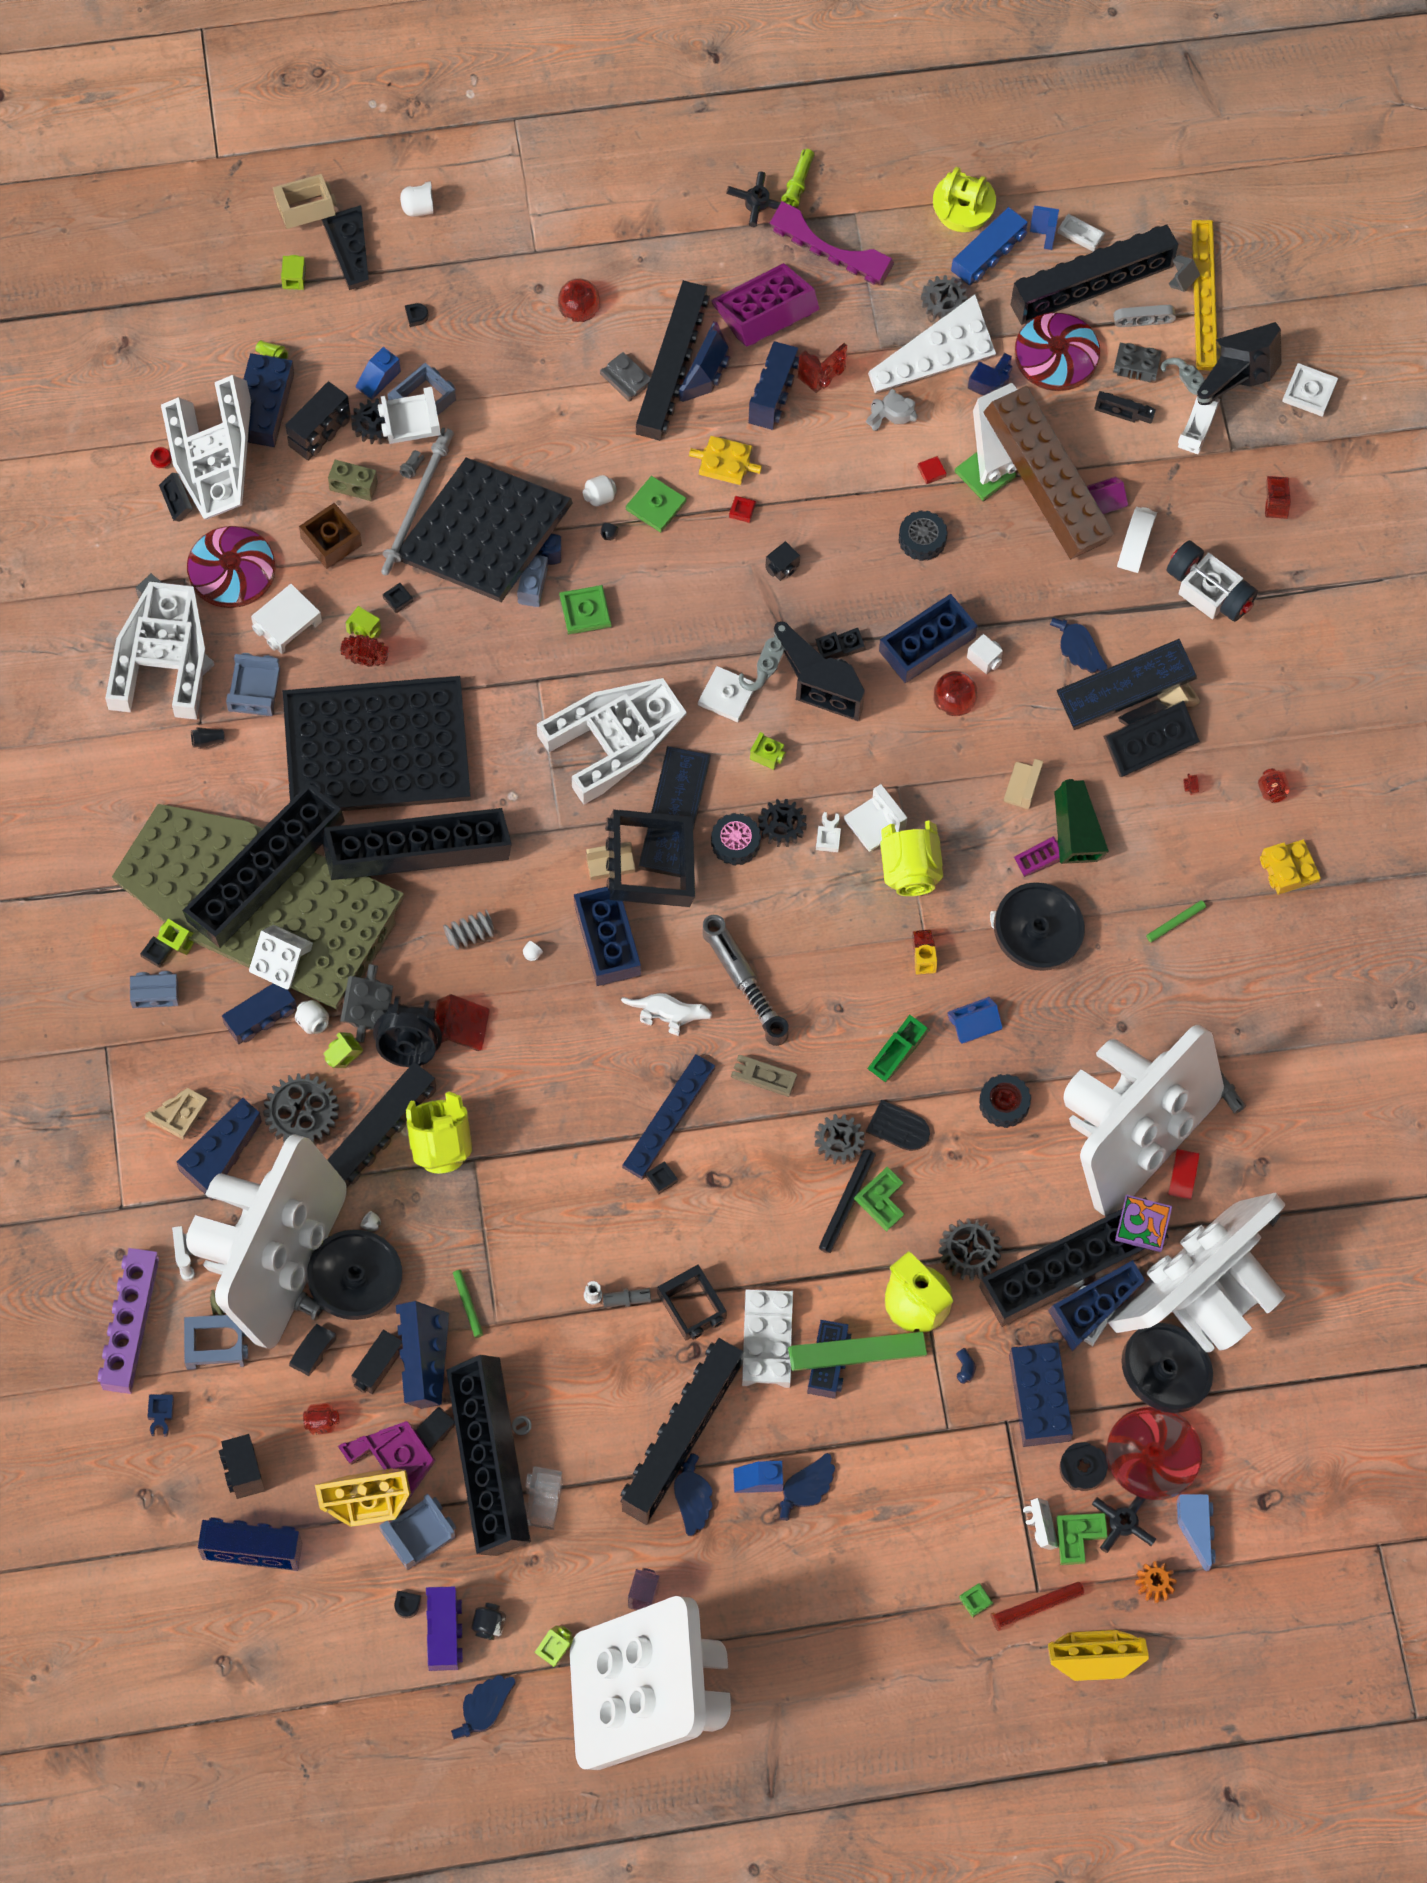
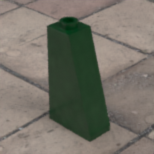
M1067 779L1054 792L1060 863L1098 862L1109 850L1084 780L1074 781V779Z

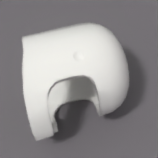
M431 181L425 182L422 186H408L402 190L400 200L406 215L416 217L433 214Z

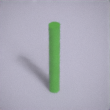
M1200 900L1146 935L1148 941L1152 943L1206 908L1205 903Z
M456 1270L453 1272V1276L474 1337L479 1338L484 1335L463 1273L461 1270Z

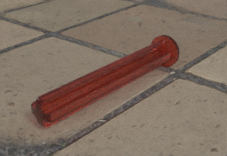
M1075 1582L997 1614L992 1612L991 1619L997 1631H1000L1001 1627L1082 1596L1085 1593L1083 1585L1080 1582Z

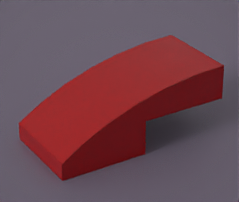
M1176 1149L1168 1195L1191 1200L1200 1153Z

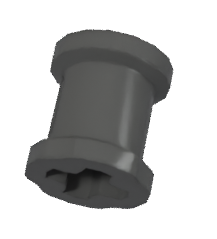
M304 1291L299 1295L294 1305V1310H300L310 1315L314 1321L318 1319L323 1310Z

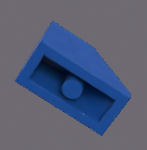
M382 347L368 361L356 384V388L373 400L401 372L400 359L385 347Z
M758 1461L733 1468L734 1493L782 1492V1461Z

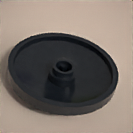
M1039 882L1026 883L1012 889L1002 899L994 916V933L1000 948L1013 962L1027 969L1047 971L1059 968L1075 956L1083 942L1085 925L1080 908L1070 895L1050 884Z
M345 1230L327 1237L319 1248L313 1251L308 1263V1286L314 1300L328 1313L348 1320L366 1319L380 1314L396 1299L402 1283V1265L396 1250L381 1236L365 1230Z
M1157 1323L1150 1328L1138 1329L1124 1346L1121 1359L1124 1377L1135 1395L1147 1405L1163 1412L1181 1413L1195 1408L1208 1395L1213 1383L1212 1363L1208 1353L1203 1350L1188 1331L1172 1324Z

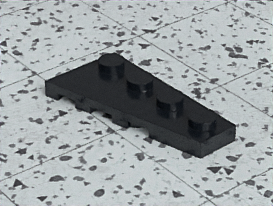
M361 205L321 219L348 289L352 290L368 285L369 278Z

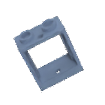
M424 363L388 393V400L405 398L424 381H428L443 395L435 402L438 416L456 401V389L450 381H445L436 368H431Z

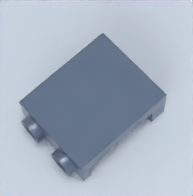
M249 653L235 654L230 694H227L226 700L228 711L272 716L280 674L279 659L269 655L259 657Z
M426 1494L423 1501L397 1517V1519L390 1523L385 1521L379 1525L380 1532L407 1570L456 1538L454 1532L456 1529L455 1524L449 1516L447 1518L443 1516L440 1512L443 1509L436 1497L431 1499L429 1494Z

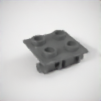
M1120 342L1113 373H1117V376L1128 377L1129 370H1131V379L1133 371H1136V380H1138L1140 372V380L1149 383L1155 381L1162 351L1135 346L1132 343L1125 344Z

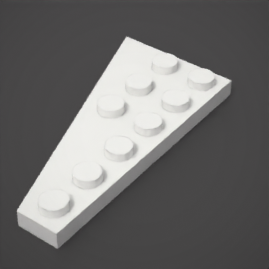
M973 295L870 370L868 375L874 392L885 391L994 357L996 352L976 296Z

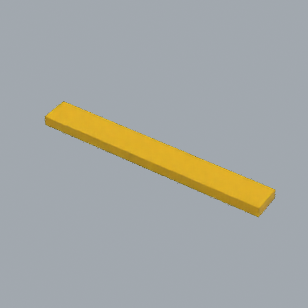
M1192 220V259L1200 273V276L1193 282L1196 368L1198 370L1211 371L1217 363L1213 220Z

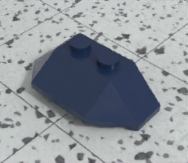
M713 321L679 389V401L684 402L711 393L714 386H718L721 381L723 368L727 369L731 357L728 356L729 347L717 322Z

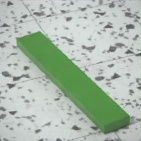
M923 1332L788 1347L792 1371L917 1358L927 1355Z

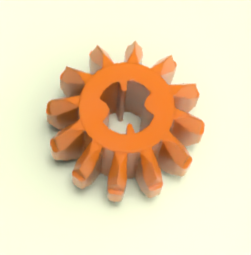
M1153 1561L1152 1568L1146 1563L1143 1565L1144 1571L1138 1570L1136 1575L1140 1579L1135 1580V1585L1141 1587L1138 1590L1139 1595L1147 1594L1145 1596L1146 1601H1149L1150 1597H1153L1154 1603H1158L1160 1597L1167 1601L1169 1598L1168 1594L1174 1593L1175 1589L1172 1586L1177 1583V1580L1170 1578L1174 1573L1173 1570L1165 1571L1166 1563H1163L1161 1568H1158L1157 1561ZM1154 1578L1159 1580L1157 1586L1152 1585Z

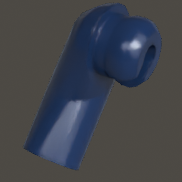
M963 1348L956 1353L962 1364L961 1372L957 1373V1379L960 1383L965 1384L974 1378L976 1364L967 1349Z

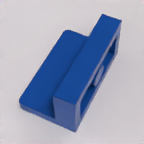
M1034 206L1030 232L1046 234L1044 249L1052 250L1059 209Z
M990 997L947 1012L949 1021L956 1028L958 1040L961 1044L1002 1029L997 1004Z

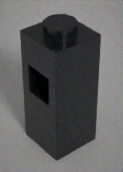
M382 1330L351 1375L354 1383L353 1386L362 1393L367 1391L373 1395L399 1357L400 1350L403 1349L402 1340L386 1330Z

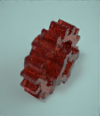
M350 635L349 638L344 637L340 648L341 655H344L345 659H351L352 663L362 666L366 665L367 667H372L373 665L380 666V663L385 664L389 655V647L384 646V642H379L374 637L369 638V636L364 637L363 635H357L356 637Z

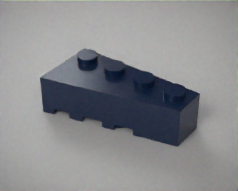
M242 1098L176 1161L179 1171L200 1191L206 1194L214 1177L221 1173L227 1175L240 1158L239 1155L242 1150L248 1145L262 1122L260 1112L246 1099Z
M418 1301L396 1305V1314H400L401 1325H397L398 1335H402L403 1349L400 1350V1359H402L405 1371L402 1372L404 1403L420 1409L442 1405L449 1313Z

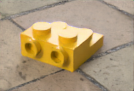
M1304 839L1287 845L1283 842L1264 848L1260 856L1261 865L1264 869H1267L1270 886L1275 888L1278 895L1320 882L1321 877Z

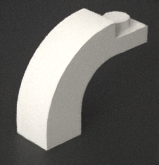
M1196 398L1188 423L1180 435L1178 441L1179 448L1199 454L1218 408L1219 398L1209 405H1200Z

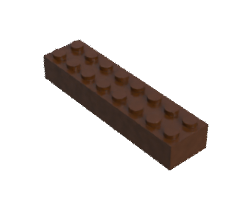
M1027 386L992 401L983 413L1069 559L1072 560L1105 544L1114 535V532Z

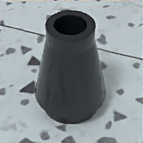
M196 727V730H191L193 748L198 747V749H202L225 741L223 729Z

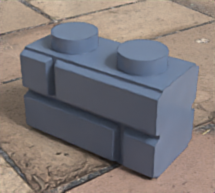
M535 555L521 575L517 591L519 604L533 607L540 606L548 571L547 557Z
M170 971L159 972V975L139 972L136 976H130V1002L132 1008L179 1006L177 974H173Z

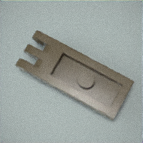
M738 1055L737 1061L745 1065L735 1063L734 1069L739 1072L732 1071L731 1077L733 1079L790 1097L797 1078L796 1073Z

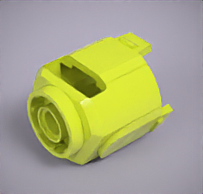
M929 820L925 821L926 830L912 829L896 832L894 824H889L881 829L882 841H880L885 884L896 890L898 895L920 896L928 894L935 889V885L943 878V863L937 825Z
M449 1091L445 1093L446 1100L430 1101L416 1106L415 1101H410L406 1109L407 1129L413 1161L432 1173H448L458 1169L472 1152L467 1109L463 1106L461 1096Z

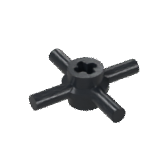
M762 171L757 174L756 185L748 191L728 186L726 191L728 195L745 200V206L751 212L749 219L750 227L757 226L759 212L767 207L777 210L781 203L769 199V191L764 187L766 173Z
M1137 1495L1128 1508L1121 1507L1116 1510L1100 1498H1095L1092 1505L1110 1517V1527L1112 1529L1100 1546L1102 1551L1108 1553L1120 1536H1129L1131 1534H1134L1152 1547L1156 1538L1138 1526L1139 1519L1136 1514L1147 1498ZM1123 1518L1128 1520L1125 1525L1120 1523Z

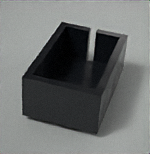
M328 381L285 424L288 446L308 461L312 456L318 455L322 446L327 441H331L335 437L336 432L350 421L351 414L348 395Z

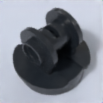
M395 996L394 1004L389 1003L387 1013L377 1019L373 1028L376 1049L382 1058L397 1066L410 1067L413 1062L422 1066L434 1057L435 1052L442 1043V1031L435 1021V1008H430V999H425L424 1006L401 1004V996Z

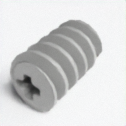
M485 909V916L481 912H477L476 919L469 915L468 923L464 918H461L459 925L455 921L451 922V929L446 924L443 925L450 946L453 945L457 950H459L460 942L467 947L468 939H471L475 944L476 936H479L483 941L485 940V933H488L491 938L494 937V928L487 909Z

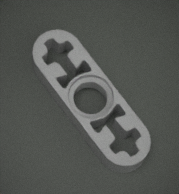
M1172 305L1122 308L1116 310L1113 314L1117 327L1169 324L1176 319L1175 308Z

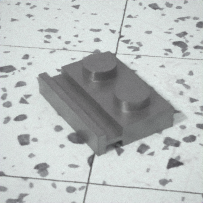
M624 352L609 362L604 369H600V375L627 401H631L632 397L645 390L651 379Z

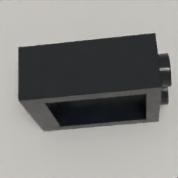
M699 1264L657 1287L659 1298L685 1341L690 1338L692 1340L697 1339L704 1334V1330L711 1326L712 1328L719 1327L725 1322L724 1319H726L727 1311ZM698 1282L716 1313L687 1328L669 1297Z

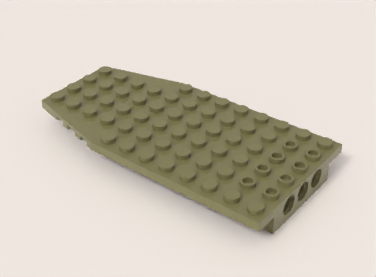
M157 804L112 876L113 881L131 896L138 899L143 906L155 913L164 923L167 919H170L194 933L191 937L188 936L190 941L250 968L261 931L272 925H276L312 942L311 951L300 956L291 988L338 1009L345 997L348 976L364 977L368 970V965L372 964L396 924L394 914L404 899V893L367 876L331 880L326 857L314 852L237 932L219 948L187 922L182 910L263 828L244 820ZM172 926L173 930L178 934L179 930Z

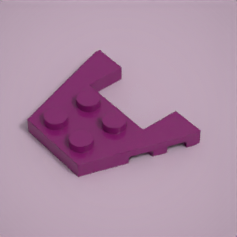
M408 1421L338 1446L349 1464H354L371 1451L383 1469L406 1470L411 1492L408 1500L436 1461Z

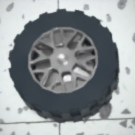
M919 510L918 512H912L909 516L907 515L899 529L898 540L900 548L907 556L909 555L914 560L928 561L934 557L936 558L939 556V553L943 552L946 545L947 526L944 524V520L938 517L936 513H931V511Z

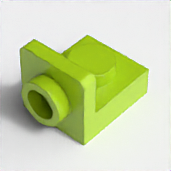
M554 1626L548 1631L534 1653L553 1667L557 1666L573 1642L572 1632L564 1626Z

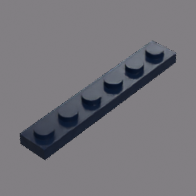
M695 1054L623 1163V1169L640 1179L644 1178L645 1173L648 1172L715 1070L714 1064Z

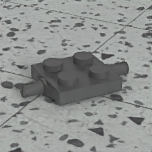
M372 964L368 965L367 978L348 976L340 1022L349 1023L357 1028L355 1039L360 1043H364L366 1030L373 1029L377 1019L387 1013L393 992V985L384 984L376 980L378 966Z

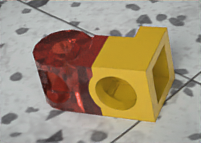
M931 929L913 931L912 942L915 974L936 973L937 957Z

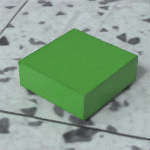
M980 1583L959 1596V1599L972 1618L993 1605V1602Z

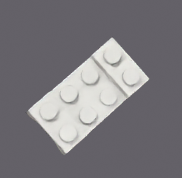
M746 1289L742 1386H749L755 1383H772L784 1388H790L791 1363L788 1347L791 1346L793 1291Z

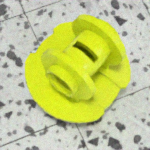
M957 166L952 173L949 172L939 182L933 194V207L940 221L949 229L957 232H971L981 228L992 216L996 206L995 191L991 184L987 182V177L981 176L980 179L966 176L965 173H961V168Z

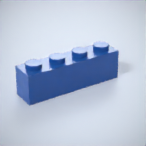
M1008 207L952 260L951 271L969 286L975 281L981 280L987 269L993 268L1003 254L1007 255L1017 241L1021 242L1025 238L1028 222Z

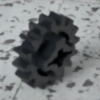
M376 398L375 403H371L370 399H367L366 405L360 402V409H353L354 415H351L352 430L355 431L356 437L362 435V442L370 439V444H373L374 440H378L381 444L382 438L388 440V436H383L381 424L385 423V418L379 415L378 404L381 403H379L378 398Z
M776 799L775 805L768 802V809H761L762 815L758 817V822L760 823L758 828H760V831H763L762 838L769 837V844L776 841L777 847H780L781 843H785V846L789 847V841L796 844L797 836L803 838V830H806L807 824L804 822H806L807 817L802 815V807L796 809V802L789 805L788 799H785L784 803H780L779 799ZM771 816L772 821L770 822V825H768L767 821ZM797 820V827H796L795 830H794V829H793V825L795 824V821Z

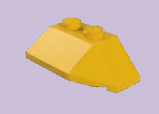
M393 1468L347 1475L315 1485L320 1509L328 1512L350 1527L397 1519L411 1494L406 1470Z
M1119 1630L1069 1632L1059 1637L1056 1641L1048 1643L1051 1665L1074 1681L1122 1679L1149 1659L1145 1638H1137L1132 1634Z

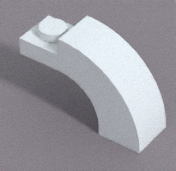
M1136 506L1117 567L1138 573L1157 512L1146 507L1140 508Z

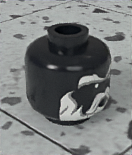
M486 1603L485 1607L476 1608L471 1626L472 1630L476 1632L475 1636L494 1640L495 1637L502 1635L506 1615L504 1612L499 1611V1605Z

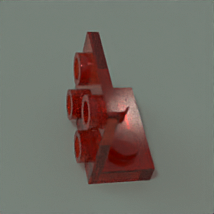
M845 343L840 345L822 363H820L815 355H810L805 350L799 355L797 378L815 393L822 388H827L832 378L836 375H841L846 368L848 345Z
M453 994L437 1000L435 1021L442 1031V1043L449 1040L475 1051H481L488 1022L489 1008Z

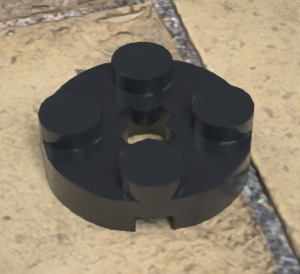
M1079 1442L1066 1449L1061 1457L1059 1470L1062 1479L1072 1490L1090 1491L1097 1488L1104 1481L1108 1470V1461L1101 1449L1087 1442ZM1080 1461L1090 1465L1087 1472L1077 1468L1080 1466Z

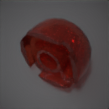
M574 278L567 281L561 287L558 294V309L562 316L565 318L567 316L574 322H585L595 316V313L600 308V295L596 286L582 278Z
M950 671L943 674L938 679L933 692V700L939 710L941 708L949 716H962L969 713L976 704L978 689L974 679L961 671Z

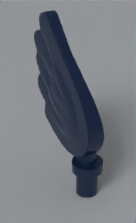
M1052 618L1050 626L1059 628L1063 632L1060 642L1061 653L1063 656L1069 657L1072 665H1078L1082 670H1087L1092 674L1096 673L1097 670L1103 671L1107 669V665L1099 654L1091 634L1083 625L1068 624V620Z
M691 1453L687 1462L683 1463V1471L676 1477L674 1482L675 1498L688 1536H693L696 1530L704 1528L705 1521L709 1518V1511L713 1506L710 1499L713 1493L711 1486L702 1476L694 1472L696 1469L695 1465L699 1459V1456Z
M824 1454L814 1463L787 1480L783 1488L784 1500L780 1502L781 1512L779 1519L788 1521L793 1506L810 1507L817 1505L821 1502V1496L829 1492V1485L833 1480L832 1474L835 1471V1466L831 1464L832 1457L830 1454Z
M497 1675L493 1679L486 1680L483 1684H477L473 1693L466 1695L464 1698L463 1715L466 1723L462 1724V1727L451 1730L453 1739L455 1740L463 1736L467 1738L471 1736L470 1733L485 1732L490 1729L497 1720L506 1698L514 1687L515 1679L513 1677L504 1679L503 1676Z

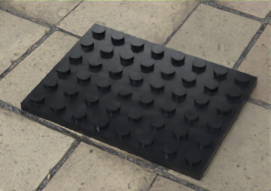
M460 676L282 690L290 801L308 783L341 808L342 811L471 800Z

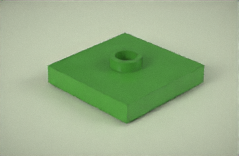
M977 452L955 468V473L982 501L1016 477L1015 472L1012 474L1007 473L1002 475L997 481H990L983 485L980 482Z
M651 475L626 505V510L661 533L686 503V498Z
M603 585L559 593L568 635L611 627Z

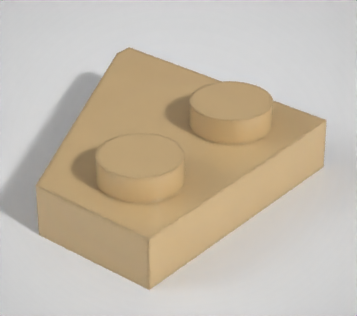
M186 1088L178 1093L175 1098L162 1103L163 1106L153 1112L149 1111L146 1113L145 1119L184 1140L208 1103V1099Z

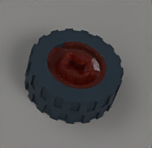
M999 1074L996 1077H991L988 1082L986 1081L980 1093L979 1108L982 1111V1116L990 1124L992 1123L997 1127L1008 1128L1009 1126H1016L1019 1122L1021 1123L1024 1117L1027 1116L1031 1104L1030 1090L1026 1087L1025 1082L1021 1081L1019 1077L1011 1076L1010 1074Z

